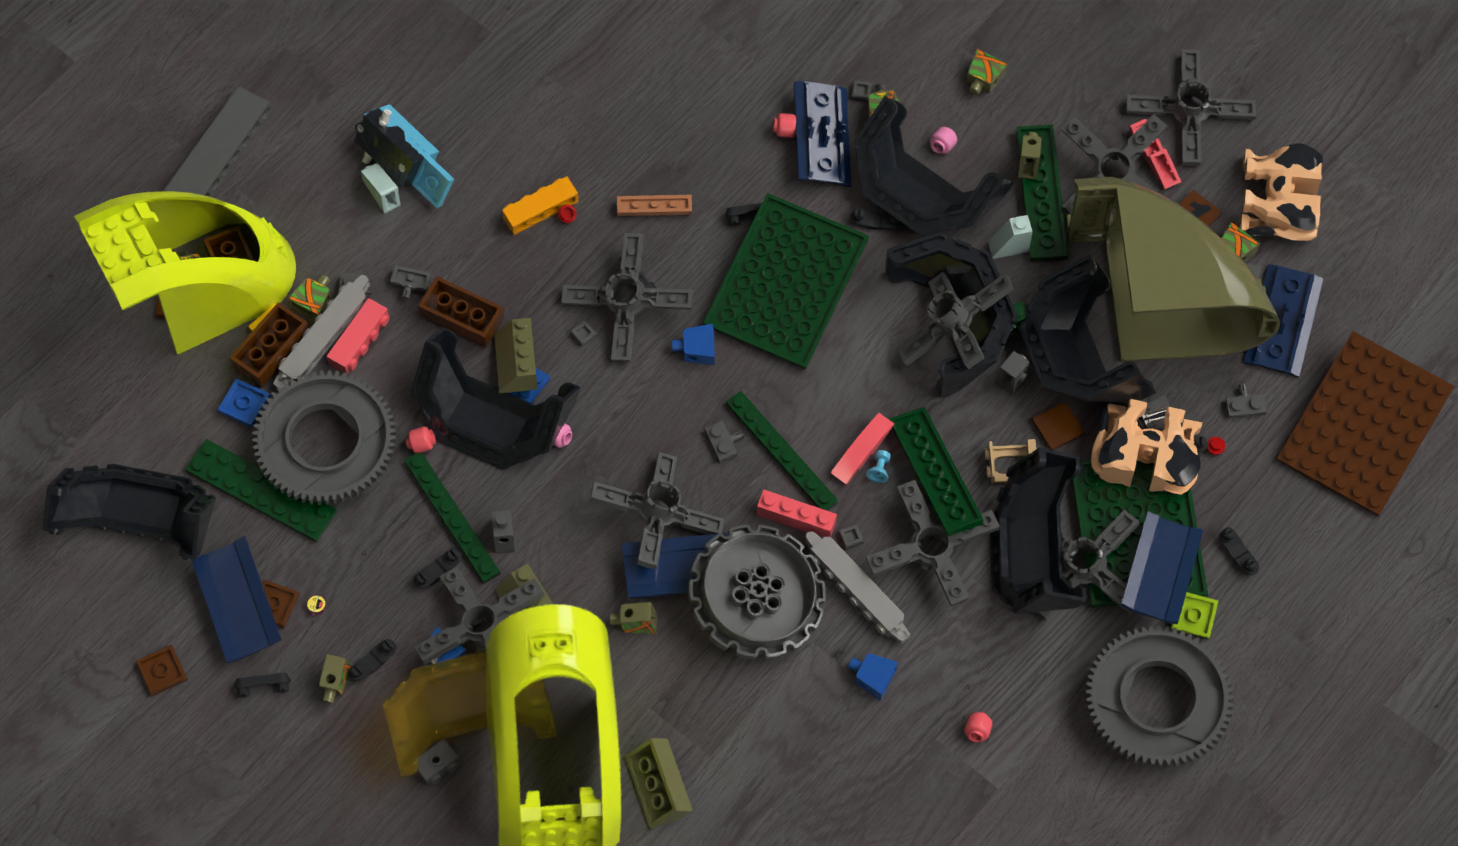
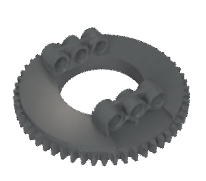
M321 370L319 376L313 371L312 377L305 373V379H302L300 376H297V382L290 379L291 385L283 383L285 389L278 387V394L272 392L273 399H266L268 405L262 404L264 411H258L260 417H256L257 424H254L255 431L252 433L254 438L252 442L255 445L253 450L256 452L254 455L258 459L257 464L260 466L261 472H264L265 478H269V483H274L275 489L280 488L282 494L287 491L289 498L294 494L296 501L301 498L303 503L309 500L310 504L317 501L318 505L321 502H325L328 505L329 501H333L336 504L337 500L344 502V499L347 497L352 499L354 494L359 496L360 491L366 492L367 486L372 487L373 481L378 482L377 476H383L382 470L388 469L386 464H390V457L394 456L392 450L396 448L394 443H396L395 435H397L396 429H394L396 425L393 422L394 416L391 415V408H388V403L384 402V397L380 396L379 391H374V386L368 387L367 381L362 383L360 377L356 380L354 375L347 378L346 372L340 376L339 371L332 375L331 370L328 371L327 375H324L323 370ZM318 410H333L359 436L357 446L352 454L339 464L328 467L309 465L291 447L292 432L297 423L306 415Z
M1150 626L1149 631L1142 627L1141 632L1135 628L1133 635L1129 631L1126 632V637L1120 634L1119 641L1114 638L1112 644L1108 643L1106 649L1101 650V655H1097V661H1094L1092 664L1094 668H1090L1089 671L1091 675H1088L1086 689L1088 690L1085 693V696L1088 697L1086 698V704H1089L1087 711L1092 712L1089 715V719H1095L1092 725L1098 726L1096 732L1102 733V740L1107 739V746L1113 745V751L1118 749L1120 756L1125 754L1127 755L1126 759L1133 758L1134 763H1137L1138 760L1142 761L1143 766L1145 763H1149L1150 767L1157 764L1158 768H1161V765L1165 764L1169 768L1170 764L1177 767L1178 762L1185 765L1186 760H1189L1191 763L1194 760V756L1200 759L1201 753L1206 755L1207 748L1212 750L1213 743L1218 744V738L1223 737V732L1227 730L1226 725H1229L1230 722L1229 717L1233 713L1230 711L1234 707V704L1231 703L1234 700V697L1231 696L1233 689L1229 688L1232 685V681H1227L1230 675L1224 673L1226 666L1220 667L1222 660H1215L1218 654L1211 655L1212 648L1205 649V642L1199 645L1198 637L1192 640L1191 633L1185 637L1184 630L1177 634V628L1170 632L1169 626H1166L1164 631H1162L1161 626H1158L1157 631L1154 630L1153 626ZM1162 666L1178 672L1186 679L1193 694L1181 724L1171 728H1153L1141 723L1131 714L1126 705V699L1137 671L1146 667Z

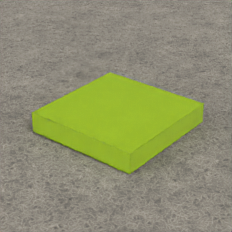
M1187 592L1178 624H1171L1170 629L1174 630V628H1177L1179 632L1184 630L1187 634L1191 633L1194 636L1209 639L1218 600Z

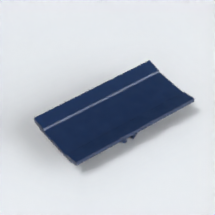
M795 81L794 107L796 116L798 180H812L851 187L847 90L840 86Z
M1268 264L1263 286L1265 285L1266 293L1280 319V328L1268 341L1248 349L1243 364L1258 365L1285 372L1298 378L1300 377L1323 278L1294 269Z
M1148 511L1121 606L1166 623L1178 624L1203 529L1187 527L1160 518Z
M718 534L662 539L656 569L636 564L640 542L622 543L628 599L688 593V583L691 579H695L690 574V570L699 553L706 554L704 550L705 545ZM738 576L741 582H745L744 577Z
M246 536L206 555L199 556L196 560H192L227 663L238 661L282 640Z

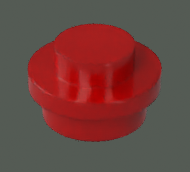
M563 205L560 207L558 218L561 222L571 223L575 220L577 213L573 206Z
M1211 437L1207 441V450L1210 454L1220 455L1225 451L1226 443L1222 438Z

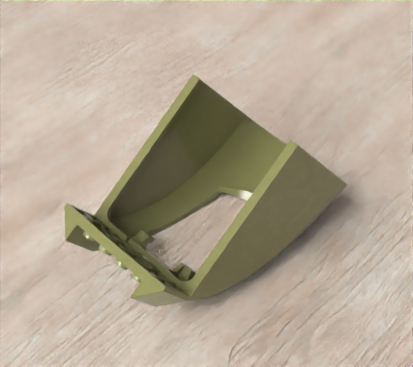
M1114 177L1074 179L1076 194L1072 214L1067 215V243L1105 241L1121 362L1233 354L1259 346L1278 332L1280 319L1266 293L1265 285L1262 286L1261 279H1257L1248 265L1199 218L1161 194L1129 181ZM1112 207L1115 209L1114 215H1111Z

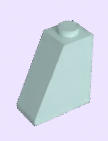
M378 163L368 165L361 171L362 180L384 214L401 205L398 187Z
M1028 215L1010 218L988 241L992 259L1029 252L1032 228Z

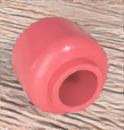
M778 114L777 118L774 117L773 132H776L778 137L793 138L796 134V116L794 114Z
M423 426L409 432L406 444L408 449H412L414 453H423L433 449L436 439L432 429L429 430Z
M983 712L970 714L964 728L965 734L973 742L986 740L991 732L992 720Z

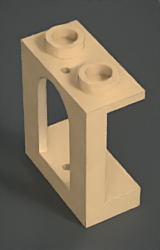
M1028 439L1027 445L993 446L992 441H989L988 448L985 449V459L989 460L987 478H991V484H1006L1008 480L1006 474L995 471L994 460L1001 457L1029 455L1036 450L1035 439Z

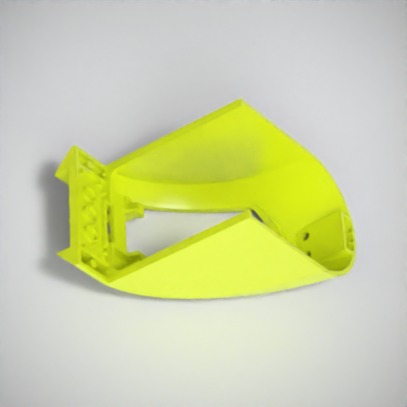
M178 191L135 193L108 200L74 216L122 310L158 294L177 355L260 317L276 302L281 303L284 300L295 279L296 262L291 246L270 222L267 223L264 217L260 218L247 210L209 196ZM228 224H247L260 245L258 262L227 257L180 260L176 252H172L173 249Z
M543 605L519 611L501 621L492 630L487 640L486 713L499 822L498 846H616L620 841L621 782L615 695L607 629L596 615L574 606ZM549 677H568L587 684L596 692L601 799L595 798L591 787L580 788V804L541 807L539 791H531L527 793L525 805H520L514 697L529 684ZM556 818H565V819H566V820H557V821H555Z

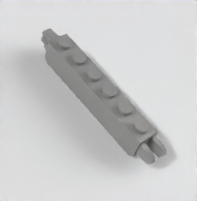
M360 275L354 283L349 281L347 285H343L338 292L339 295L327 304L325 312L317 316L312 328H308L304 332L303 339L292 347L289 356L281 360L278 368L279 374L273 382L276 388L285 389L283 383L291 385L290 379L297 382V376L305 379V373L309 375L367 301L365 293L370 287L367 276Z
M812 531L807 532L805 544L810 549V554L813 555L818 565L823 569L824 575L836 583L838 590L850 597L849 600L853 606H858L863 611V616L876 625L875 627L881 635L885 634L887 638L892 636L901 644L908 640L910 633L903 624L904 613L831 537L821 539L816 533Z

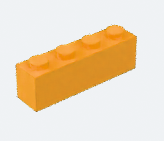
M567 176L559 178L553 184L541 187L537 192L522 197L520 201L505 206L502 209L503 219L513 235H516L558 213L561 206H572L578 203V192Z

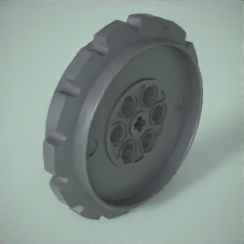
M749 525L737 526L729 529L727 532L728 536L719 533L713 537L704 547L706 554L699 553L690 570V574L695 579H691L688 583V601L696 605L692 614L701 630L707 629L711 632L709 639L724 651L731 647L735 651V656L755 660L758 654H761L765 660L776 659L787 653L786 648L795 651L810 638L808 630L815 631L824 612L819 605H822L826 600L825 583L817 579L821 570L813 555L803 554L804 545L793 536L787 534L785 537H781L778 529L759 525L756 531L752 530ZM756 571H761L764 577L758 576ZM738 576L744 577L746 582H741ZM771 584H776L779 590L773 589ZM735 594L742 596L743 600H737ZM768 602L774 603L776 608H771ZM750 607H754L758 613H752Z

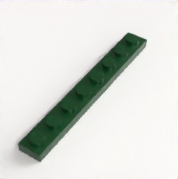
M742 391L726 401L729 409L817 508L828 511L838 504V499Z
M416 453L405 459L406 466L483 584L501 575L500 570L423 453Z

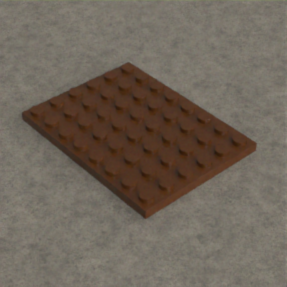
M1352 331L1280 452L1277 461L1379 517L1455 386Z

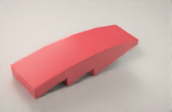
M1147 119L1130 125L1128 128L1133 135ZM1157 138L1142 155L1165 190L1181 183V180L1166 148L1163 149Z
M878 413L831 471V474L845 484H848L857 470L862 468L869 456L874 454L894 426V423Z

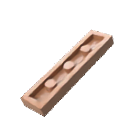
M692 195L617 196V216L692 215Z

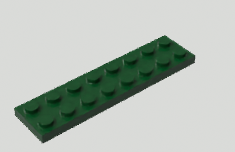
M1053 125L1016 126L1019 163L1023 136L1029 132H1035L1038 134V137L1042 138L1037 178H1021L1025 215H1028L1032 228L1029 247L1030 261L1068 259ZM1027 158L1026 162L1031 163L1033 159Z
M925 406L889 418L894 423L892 430L947 537L983 525L984 519Z
M208 439L204 441L185 469L186 473L316 543L337 513L336 508L329 504L326 505L325 502H321L318 505L317 501L310 504V501L306 500L303 503L301 498L296 501L294 494L290 498L287 496V491L282 494L280 488L275 489L274 483H269V478H265L264 472H261L260 467Z

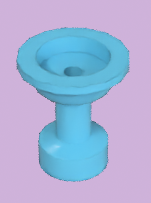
M884 450L876 451V467L866 471V476L869 480L876 483L888 481L889 476L883 468L884 464L890 461V453Z

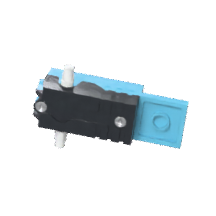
M390 104L364 114L362 121L355 126L356 137L354 140L365 151L362 161L368 164L373 158L402 187L413 185L436 208L441 207L454 178L435 161L439 151Z

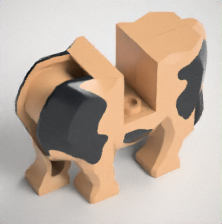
M1302 143L1282 147L1269 156H1257L1250 149H1246L1243 157L1244 179H1265L1267 199H1261L1250 190H1245L1243 212H1251L1260 219H1254L1242 214L1239 228L1254 238L1274 235L1297 241L1314 239L1317 236L1320 219L1321 196H1317V192L1322 180L1323 156L1314 148Z
M1129 399L1127 410L1124 406L1108 404L1107 408H1103L1099 414L1100 431L1095 440L1091 456L1092 468L1101 479L1109 483H1118L1130 487L1136 460H1140V462L1146 464L1154 463L1149 491H1164L1182 495L1194 485L1201 467L1197 447L1194 445V435L1200 432L1202 422L1184 419L1185 410L1167 407L1163 431L1141 429L1137 426V420L1145 414L1146 402Z

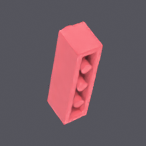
M368 298L326 356L328 365L342 373L346 372L347 375L351 370L353 371L361 355L364 356L368 351L371 341L377 339L381 327L387 325L389 321L388 309Z
M763 490L757 505V516L805 532L812 531L822 538L831 537L836 525L837 514L767 490Z

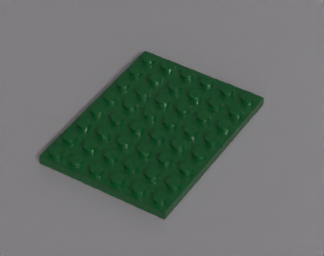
M767 193L703 325L713 324V330L803 369H807L870 236Z
M1091 460L1080 461L1081 471L1072 479L1080 537H1086L1087 543H1089L1088 539L1095 541L1124 510L1140 523L1114 552H1110L1106 556V568L1126 585L1148 511L1160 518L1187 527L1197 528L1191 488L1182 495L1164 491H1149L1154 463L1146 464L1136 460L1130 487L1123 484L1109 483L1101 479L1092 468ZM1199 545L1187 592L1208 597L1201 547ZM1084 552L1085 569L1088 568V572H1090V567L1097 561V555ZM1094 583L1088 584L1091 608L1118 605Z

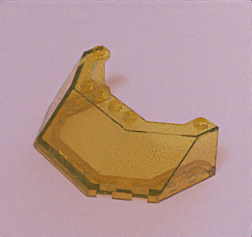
M486 650L413 669L410 673V678L406 682L402 681L394 690V695L382 703L401 777L413 775L419 770L417 759L432 742L488 727L486 713ZM544 680L535 681L523 688L514 697L516 723L534 728L538 738L549 739L557 736L551 702Z

